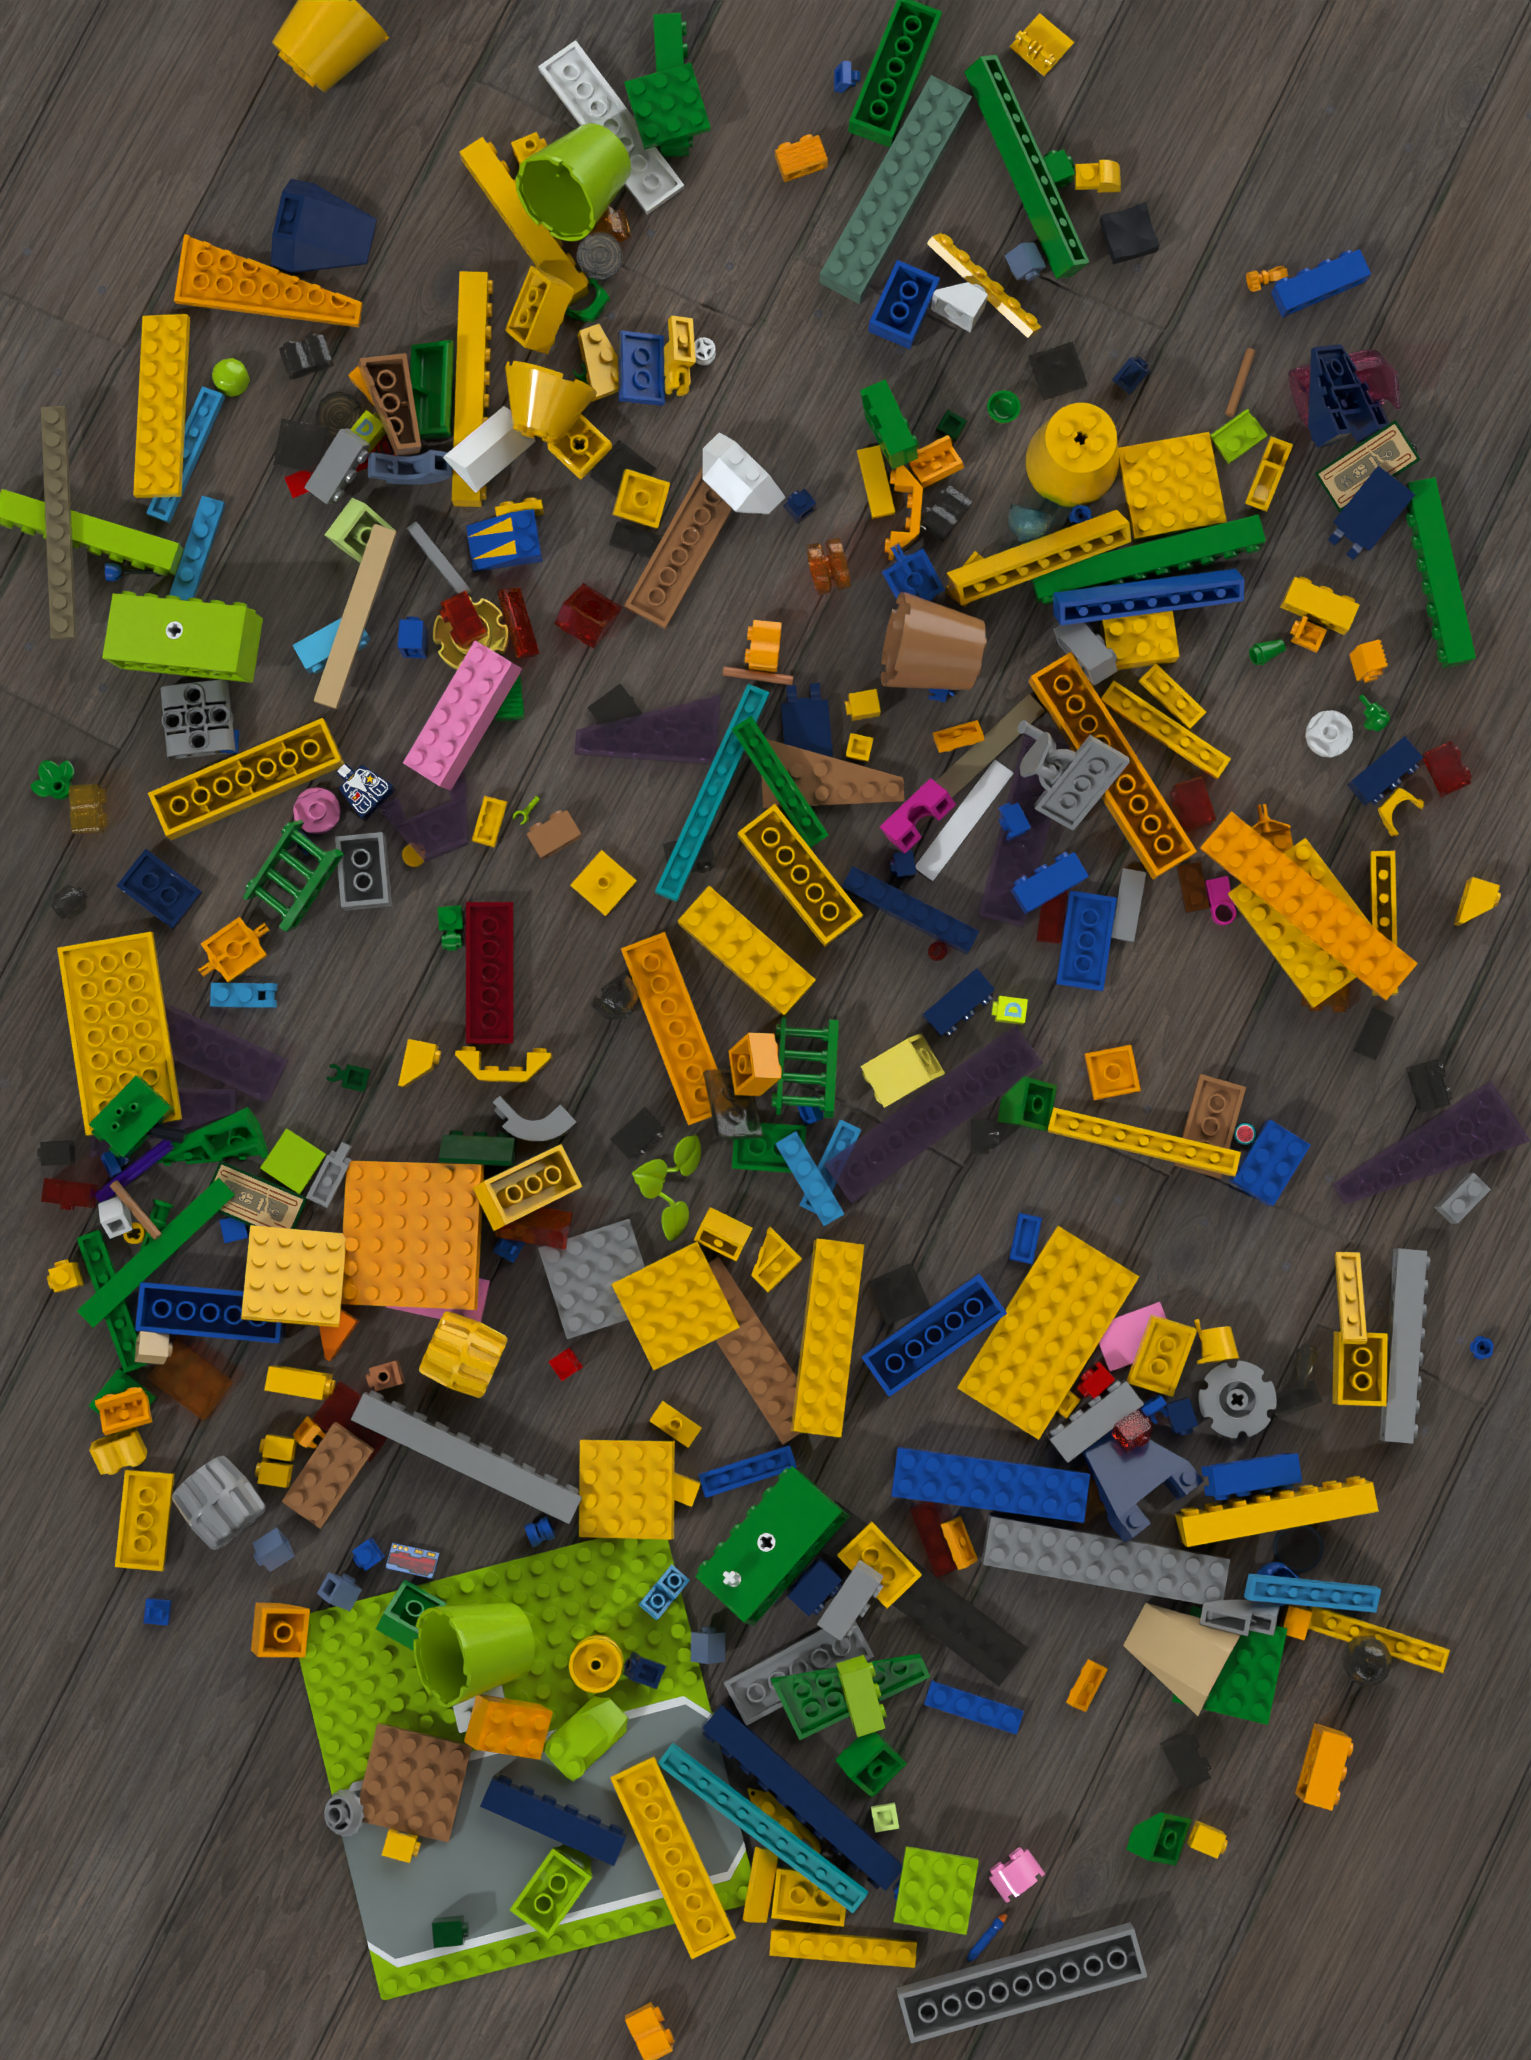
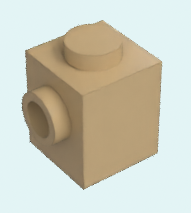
M140 1331L136 1339L135 1362L164 1365L167 1357H171L173 1343L169 1342V1334Z

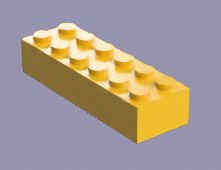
M776 804L772 805L737 833L740 841L824 947L828 946L862 919L863 914Z
M710 886L703 891L677 920L678 924L783 1017L789 1013L816 982L815 978Z

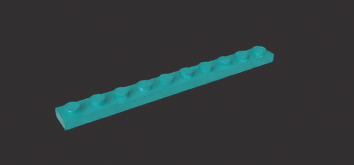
M747 684L656 887L655 894L678 902L745 752V749L731 729L752 716L757 724L770 696V692Z
M673 1742L657 1763L851 1913L856 1911L867 1896L868 1891Z

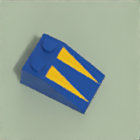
M534 509L511 512L466 526L473 572L543 562Z

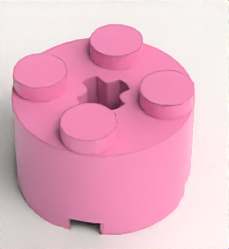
M1018 1847L1008 1855L1011 1858L1003 1865L1000 1861L989 1869L991 1875L988 1878L1006 1903L1010 1901L1008 1896L1011 1894L1016 1898L1038 1881L1035 1878L1036 1875L1040 1874L1042 1877L1045 1875V1872L1028 1848L1022 1850L1021 1847Z

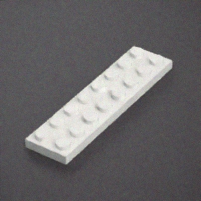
M576 40L538 66L541 74L580 126L587 123L601 125L613 132L623 143L631 161V173L624 185L647 215L685 189L682 181L656 147L644 150L634 117Z

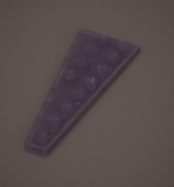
M1490 1081L1331 1185L1344 1205L1527 1143L1530 1139Z

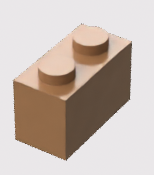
M562 810L556 811L549 816V821L544 824L541 822L534 824L529 828L530 832L526 834L542 861L583 838L567 810L564 812Z

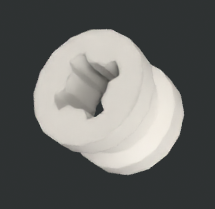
M709 338L697 339L694 342L696 363L707 366L715 360V344Z

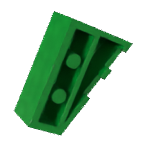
M886 379L861 389L860 395L865 419L892 470L918 459L917 449L920 448L915 435H911L908 421L906 418H903L900 407Z

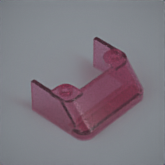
M1365 350L1349 354V357L1358 369L1355 371V374L1361 383L1366 381L1370 387L1367 392L1374 402L1378 400L1381 405L1385 401H1389L1396 409H1400L1398 372L1376 350ZM1311 364L1294 368L1288 372L1289 384L1298 416L1307 428Z

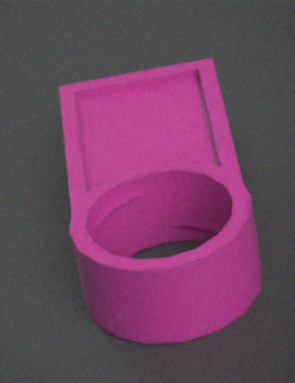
M1228 876L1206 880L1205 886L1211 917L1216 924L1226 926L1236 917L1234 903L1228 896V893L1231 891ZM1226 905L1231 909L1232 917L1228 922H1222L1217 919L1215 911L1218 906Z

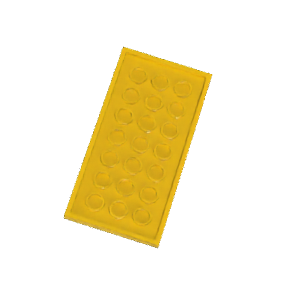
M153 932L58 947L86 1136L93 1135L91 1133L93 1128L89 1123L135 1075L142 1077L175 1109L163 1123L182 1120Z
M1057 1226L1005 1309L1007 1314L999 1319L957 1388L1039 1440L1139 1276L1060 1226Z

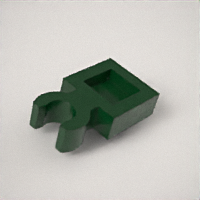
M336 1064L329 1065L330 1068L337 1070V1075L335 1077L327 1076L326 1079L328 1081L338 1082L342 1080V1088L366 1093L371 1073L370 1069L347 1064L346 1069L342 1070Z

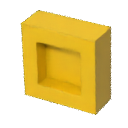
M850 733L845 757L868 762L873 738Z

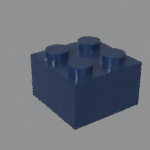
M818 1556L787 1591V1597L806 1615L810 1616L812 1613L817 1615L825 1606L824 1600L828 1595L833 1597L842 1587L840 1583L842 1581L841 1575Z

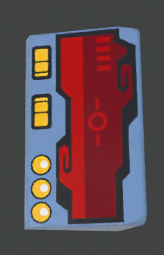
M392 1543L386 1568L434 1578L440 1553Z

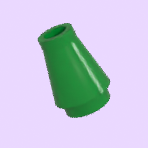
M1282 639L1255 643L1253 647L1249 648V656L1254 665L1260 664L1263 666L1279 654L1285 652L1286 646Z

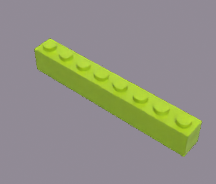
M2 489L0 492V525L10 529L16 526L21 528V531L34 536L35 533H39L46 539L45 502ZM71 510L72 545L74 549H79V546L87 548V552L97 556H101V553L110 555L109 558L116 562L123 563V560L132 562L131 565L136 568L145 570V567L154 569L153 572L162 576H167V574L176 575L184 551L179 543Z

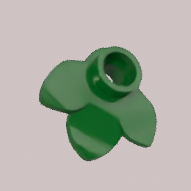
M49 760L42 761L38 768L40 779L31 783V789L42 798L52 796L57 800L67 799L72 793L70 781L75 773L74 767L69 760L62 762L59 766Z

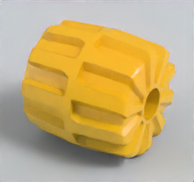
M445 1311L427 1347L419 1371L450 1389L481 1398L485 1394L507 1344V1337L477 1320Z

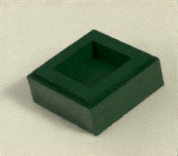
M947 409L936 428V432L943 436L948 435L956 443L968 421Z

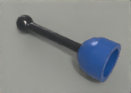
M105 563L106 581H118L123 574H155L158 577L162 576L153 572V570H122L121 566L117 563Z

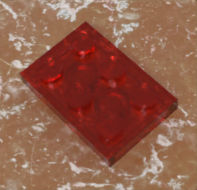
M339 1381L333 1390V1394L329 1395L312 1421L327 1432L335 1422L346 1428L375 1449L368 1459L369 1462H372L388 1437L351 1420L362 1395L344 1382Z

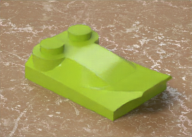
M593 1695L545 1740L543 1751L554 1765L574 1782L627 1732L629 1718L610 1697L599 1698Z
M565 1844L553 1847L509 1910L549 1939L591 1880L592 1859L585 1853Z

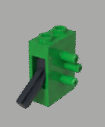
M137 1075L89 1123L93 1128L91 1133L101 1142L103 1140L111 1145L108 1149L118 1158L120 1156L129 1158L149 1136L180 1144L184 1142L186 1137L184 1129L162 1124L175 1109L142 1077Z

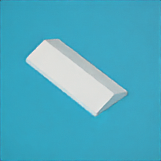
M503 406L443 458L476 493L534 444L536 440L535 438L531 439L522 436L521 432L512 429L511 410Z

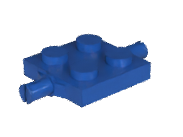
M899 543L890 548L897 560L892 566L881 571L895 599H897L901 592H905L931 601L937 594L945 590L923 548L909 555L904 554Z

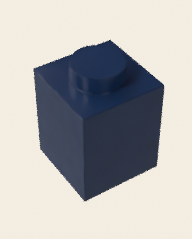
M1184 1397L1169 1402L1164 1406L1168 1412L1167 1418L1172 1432H1179L1180 1436L1194 1432L1193 1427L1198 1426L1189 1398Z

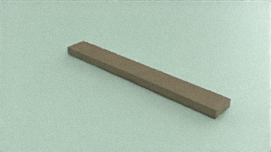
M1028 694L984 735V741L977 742L935 782L953 798L1021 735L1018 732V725L1022 720L1033 724L1045 712V709ZM933 816L921 818L915 827L917 831Z

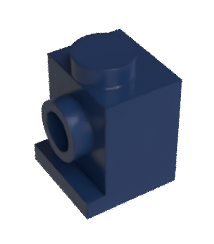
M805 488L801 492L798 490L793 492L787 498L788 502L783 505L797 524L816 510V501Z

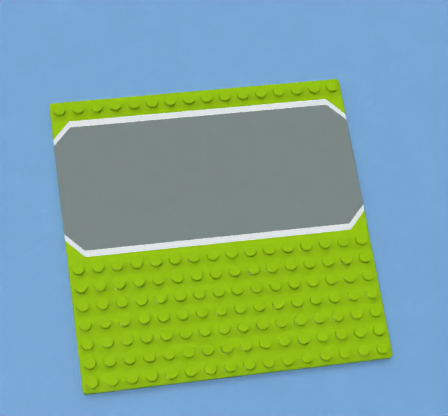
M596 1538L415 1585L445 1602V1606L514 1603L522 1609L529 1620L534 1636V1662L527 1674L503 1684L502 1688L507 1699L541 1704L553 1711L546 1739L593 1695L599 1698L610 1697L629 1719L627 1722V1732L574 1782L554 1765L544 1751L539 1760L481 1751L472 1747L449 1843L419 1836L417 1842L421 1843L418 1857L413 1856L410 1863L382 1856L385 1840L390 1828L362 1822V1826L358 1828V1833L352 1834L351 1837H342L380 1997L383 2000L675 1924L610 1779V1776L654 1755L657 1762H659L673 1742L730 1786L720 1744L716 1740L714 1743L710 1742L702 1734L705 1731L702 1729V1724L712 1712L700 1664L698 1662H691V1629L682 1593L680 1592L658 1620H655L638 1605L670 1565L675 1567L667 1539ZM398 1590L358 1600L354 1603L351 1611L335 1606L309 1614L305 1658L299 1657L332 1795L340 1789H348L350 1792H355L357 1797H360L378 1722L465 1743L466 1732L459 1733L453 1706L443 1707L437 1704L438 1699L434 1695L429 1696L424 1688L416 1667L414 1651L376 1630L384 1611ZM598 1634L608 1636L618 1644L623 1653L624 1664L621 1676L613 1687L604 1692L592 1693L584 1691L575 1684L570 1676L569 1661L578 1642L587 1636ZM632 1652L666 1666L657 1689L634 1682L624 1675L625 1662ZM594 1660L592 1666L598 1668L601 1665L599 1661ZM660 1767L724 1910L744 1906L751 1867L741 1828ZM500 1774L507 1776L513 1780V1784L519 1787L522 1784L533 1788L535 1790L534 1793L542 1797L544 1794L557 1799L556 1803L564 1807L566 1804L572 1805L579 1809L578 1813L588 1816V1814L597 1816L601 1819V1823L609 1827L610 1824L617 1825L624 1829L623 1833L627 1834L614 1866L588 1855L592 1859V1878L549 1939L509 1909L551 1849L564 1844L480 1807L494 1775L497 1777ZM464 1915V1922L469 1924V1937L466 1938L464 1945L434 1948L432 1932L434 1918Z

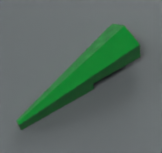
M249 1107L187 1134L184 1142L181 1144L171 1142L174 1146L173 1150L156 1163H164V1166H171L172 1162L186 1161V1164L223 1162L224 1158L232 1157L246 1160L247 1156L261 1155V1158H267L269 1152L260 1122Z

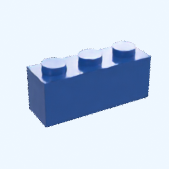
M1064 852L1054 859L1056 863L1049 867L1047 864H1044L1034 870V876L1027 878L1025 875L1014 882L1015 887L1011 889V892L1025 915L1089 877L1075 852L1070 855Z

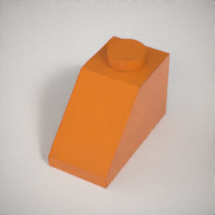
M342 1308L340 1310L339 1327L319 1326L324 1356L327 1361H333L360 1322Z

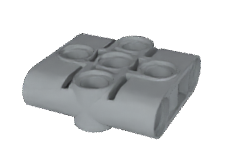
M227 680L178 684L160 688L163 710L161 722L165 730L168 759L227 754L220 753V750H234L233 752H235L234 717L231 713L229 684ZM194 692H200L199 700L192 702L190 700L191 695ZM220 712H226V719L222 722H217L216 716ZM196 715H203L202 722L194 725L193 718ZM178 717L179 724L176 727H170V720ZM205 738L204 746L196 748V740Z

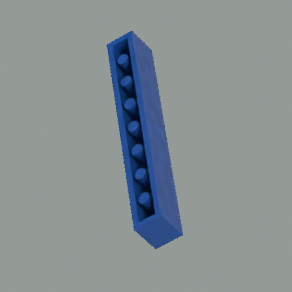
M1237 569L1055 592L1053 593L1054 616L1060 625H1069L1244 601V578Z

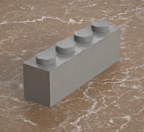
M1116 1380L1107 1387L1109 1392L1102 1397L1098 1395L1095 1399L1092 1398L1088 1402L1090 1406L1083 1412L1081 1409L1077 1410L1069 1416L1070 1422L1064 1426L1059 1424L1050 1431L1052 1435L1048 1439L1065 1462H1070L1144 1405L1127 1381L1123 1380L1120 1382Z

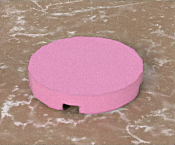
M319 787L309 788L298 796L294 804V819L304 822L301 828L307 833L315 835L328 833L335 828L340 820V803L336 796L326 789Z

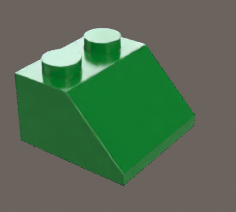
M404 1579L384 1611L376 1630L414 1651V1639L418 1638L419 1629L416 1627L419 1616L428 1608L445 1606L446 1603Z
M877 1731L858 1737L835 1759L847 1776L872 1798L907 1765L903 1758Z

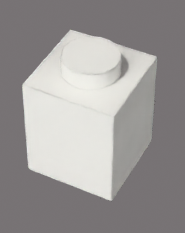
M118 1196L98 1204L100 1223L110 1239L132 1230L130 1211Z

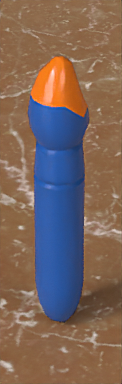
M1006 1914L998 1916L972 1947L967 1955L968 1962L975 1960L994 1938L998 1930L1003 1928L1007 1919Z

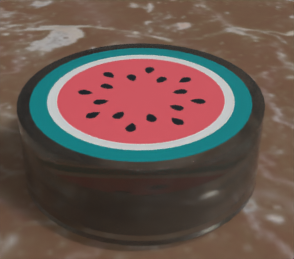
M1248 1122L1237 1124L1232 1137L1234 1142L1240 1146L1251 1145L1257 1137L1256 1128Z

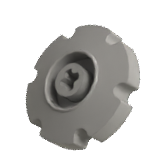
M1239 1360L1234 1368L1229 1367L1228 1363L1224 1362L1214 1367L1206 1375L1204 1380L1208 1383V1388L1200 1389L1199 1407L1204 1418H1213V1424L1211 1425L1213 1430L1231 1438H1237L1240 1431H1245L1250 1437L1262 1431L1269 1424L1271 1419L1267 1416V1411L1269 1409H1276L1277 1399L1272 1381L1265 1382L1262 1380L1264 1371L1250 1362ZM1234 1393L1244 1396L1242 1398V1405L1231 1402Z

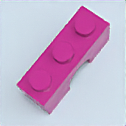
M930 778L897 811L886 819L880 826V829L890 842L906 853L922 838L915 828L921 818L933 816L940 821L956 804L949 793Z

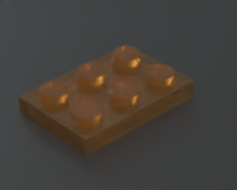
M176 1339L173 1343L171 1357H167L164 1365L157 1364L147 1377L203 1421H206L235 1383L179 1339Z

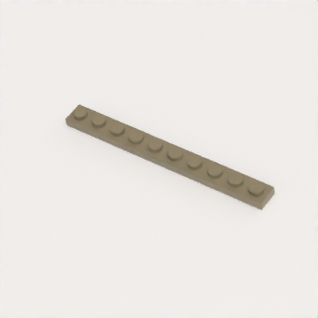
M65 406L41 407L50 638L53 641L76 639L67 408Z

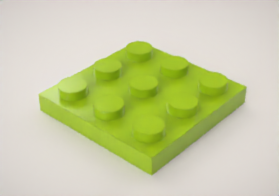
M906 1846L893 1921L967 1935L979 1860Z

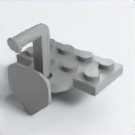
M1022 720L1018 725V732L1020 734L1025 733L1037 740L1020 764V774L1022 777L1025 778L1037 774L1042 787L1046 789L1034 803V808L1074 831L1129 764V757L1091 735L1076 752L1068 749L1057 750L1056 743L1048 732L1041 731L1026 720Z

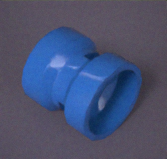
M548 1516L541 1518L535 1524L531 1522L524 1525L533 1548L540 1545L544 1540L550 1541L556 1538Z

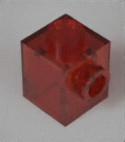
M1136 1410L1114 1424L1112 1435L1127 1453L1135 1447H1143L1149 1442L1152 1424L1145 1415L1142 1416Z

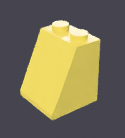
M922 1033L902 1041L861 1066L864 1079L871 1084L875 1091L874 1096L884 1108L945 1074Z

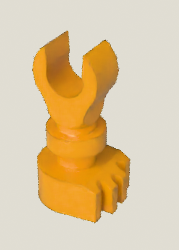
M1278 266L1268 271H1260V274L1256 270L1246 273V282L1249 290L1255 292L1261 290V283L1266 285L1269 284V281L1288 277L1287 268Z

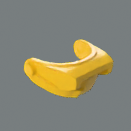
M1396 788L1395 792L1378 808L1383 824L1389 830L1388 833L1392 837L1399 835L1392 823V813L1397 804L1404 800H1410L1418 808L1422 809L1424 807V802L1421 799H1416L1412 794L1401 788Z

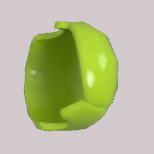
M234 358L223 359L213 368L212 379L218 391L223 395L229 397L238 396L247 389L250 377L242 362Z

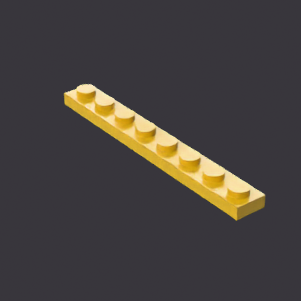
M1054 1107L1048 1127V1132L1233 1177L1236 1176L1241 1155L1239 1151Z

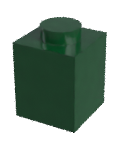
M464 1915L434 1918L432 1922L434 1948L464 1945L466 1938L469 1937V1924L464 1922Z

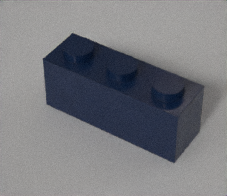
M1404 736L1350 781L1347 786L1364 806L1370 802L1375 805L1385 796L1382 792L1386 788L1394 789L1402 782L1400 777L1407 772L1410 775L1420 767L1418 762L1423 756Z
M976 968L923 1013L922 1017L939 1037L944 1034L948 1037L958 1029L955 1025L961 1019L966 1022L976 1013L973 1009L981 1003L982 1006H985L994 998L992 993L995 991V988Z

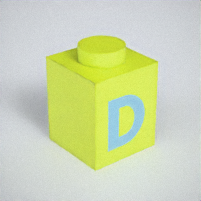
M367 410L350 429L371 445L368 449L369 453L386 434L379 415L375 412L372 415Z
M999 996L997 1001H993L991 1015L995 1016V1022L1023 1025L1026 1019L1028 999Z

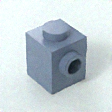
M1034 242L1021 243L1005 255L1010 271L1016 280L1032 281L1039 277L1040 271L1046 268Z
M277 1527L252 1543L256 1552L253 1554L259 1566L264 1565L270 1572L295 1557L289 1540Z
M328 1572L317 1594L329 1604L351 1611L362 1589L354 1584L356 1580L351 1576L343 1574L341 1577Z
M711 1626L701 1627V1631L691 1632V1662L705 1664L725 1662V1632L716 1631V1627Z

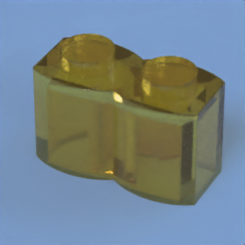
M99 784L69 786L72 833L76 835L104 833V827L108 826L107 814L103 813V804L107 802L105 789H102V786Z

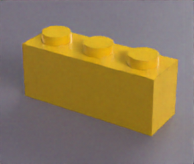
M1294 577L1290 582L1280 608L1301 617H1308L1310 621L1345 635L1351 627L1360 604L1355 603V600L1349 596L1342 595L1341 597L1334 594V591L1329 587L1311 584L1312 581L1308 578Z

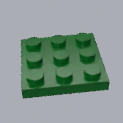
M691 63L624 82L644 150L711 131Z

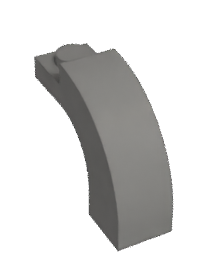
M501 1096L493 1101L497 1106L494 1111L502 1120L506 1117L509 1119L502 1127L512 1135L525 1141H552L565 1135L578 1124L561 1105L547 1117L541 1120L530 1121L521 1118Z

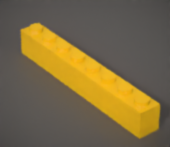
M481 137L461 150L459 153L462 162L535 266L565 281L575 289L572 301L568 304V307L589 294L587 286L589 281L582 271L578 273L574 267L576 263L569 253L565 254L561 249L563 244L560 239L550 235L549 230L542 224L538 226L523 208L518 197L516 181L509 175L511 171L504 160L500 162L496 157L498 153L491 142L487 143Z
M1114 510L947 572L949 592L960 605H964L1131 542L1129 521L1118 510Z

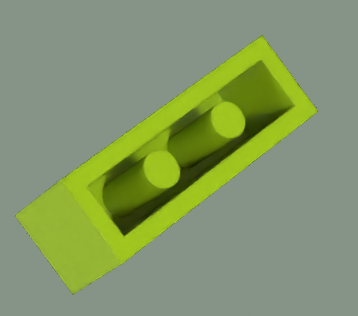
M861 1655L836 1663L851 1722L857 1737L885 1729L883 1719L887 1718L883 1703L879 1704L878 1702L881 1692L878 1684L873 1683L872 1678L876 1677L872 1662L867 1663L865 1656Z

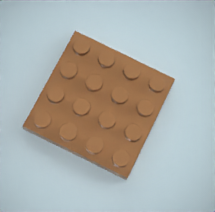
M378 1722L359 1797L360 1803L364 1807L362 1822L449 1843L472 1747L466 1743Z

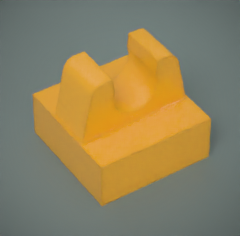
M309 1416L304 1419L293 1433L297 1442L305 1448L307 1446L313 1449L317 1447V1444L313 1441L316 1435L322 1438L325 1437L323 1430Z

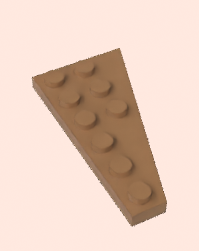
M767 739L810 806L904 801L903 777ZM762 777L763 808H770L774 804L777 807H782Z

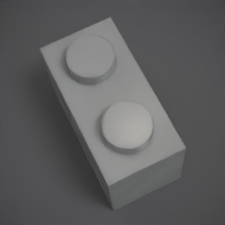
M1474 1172L1467 1173L1434 1208L1451 1224H1458L1491 1189Z

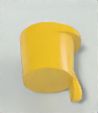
M1199 1319L1194 1320V1325L1201 1341L1202 1359L1198 1360L1197 1364L1239 1358L1231 1326L1201 1330Z

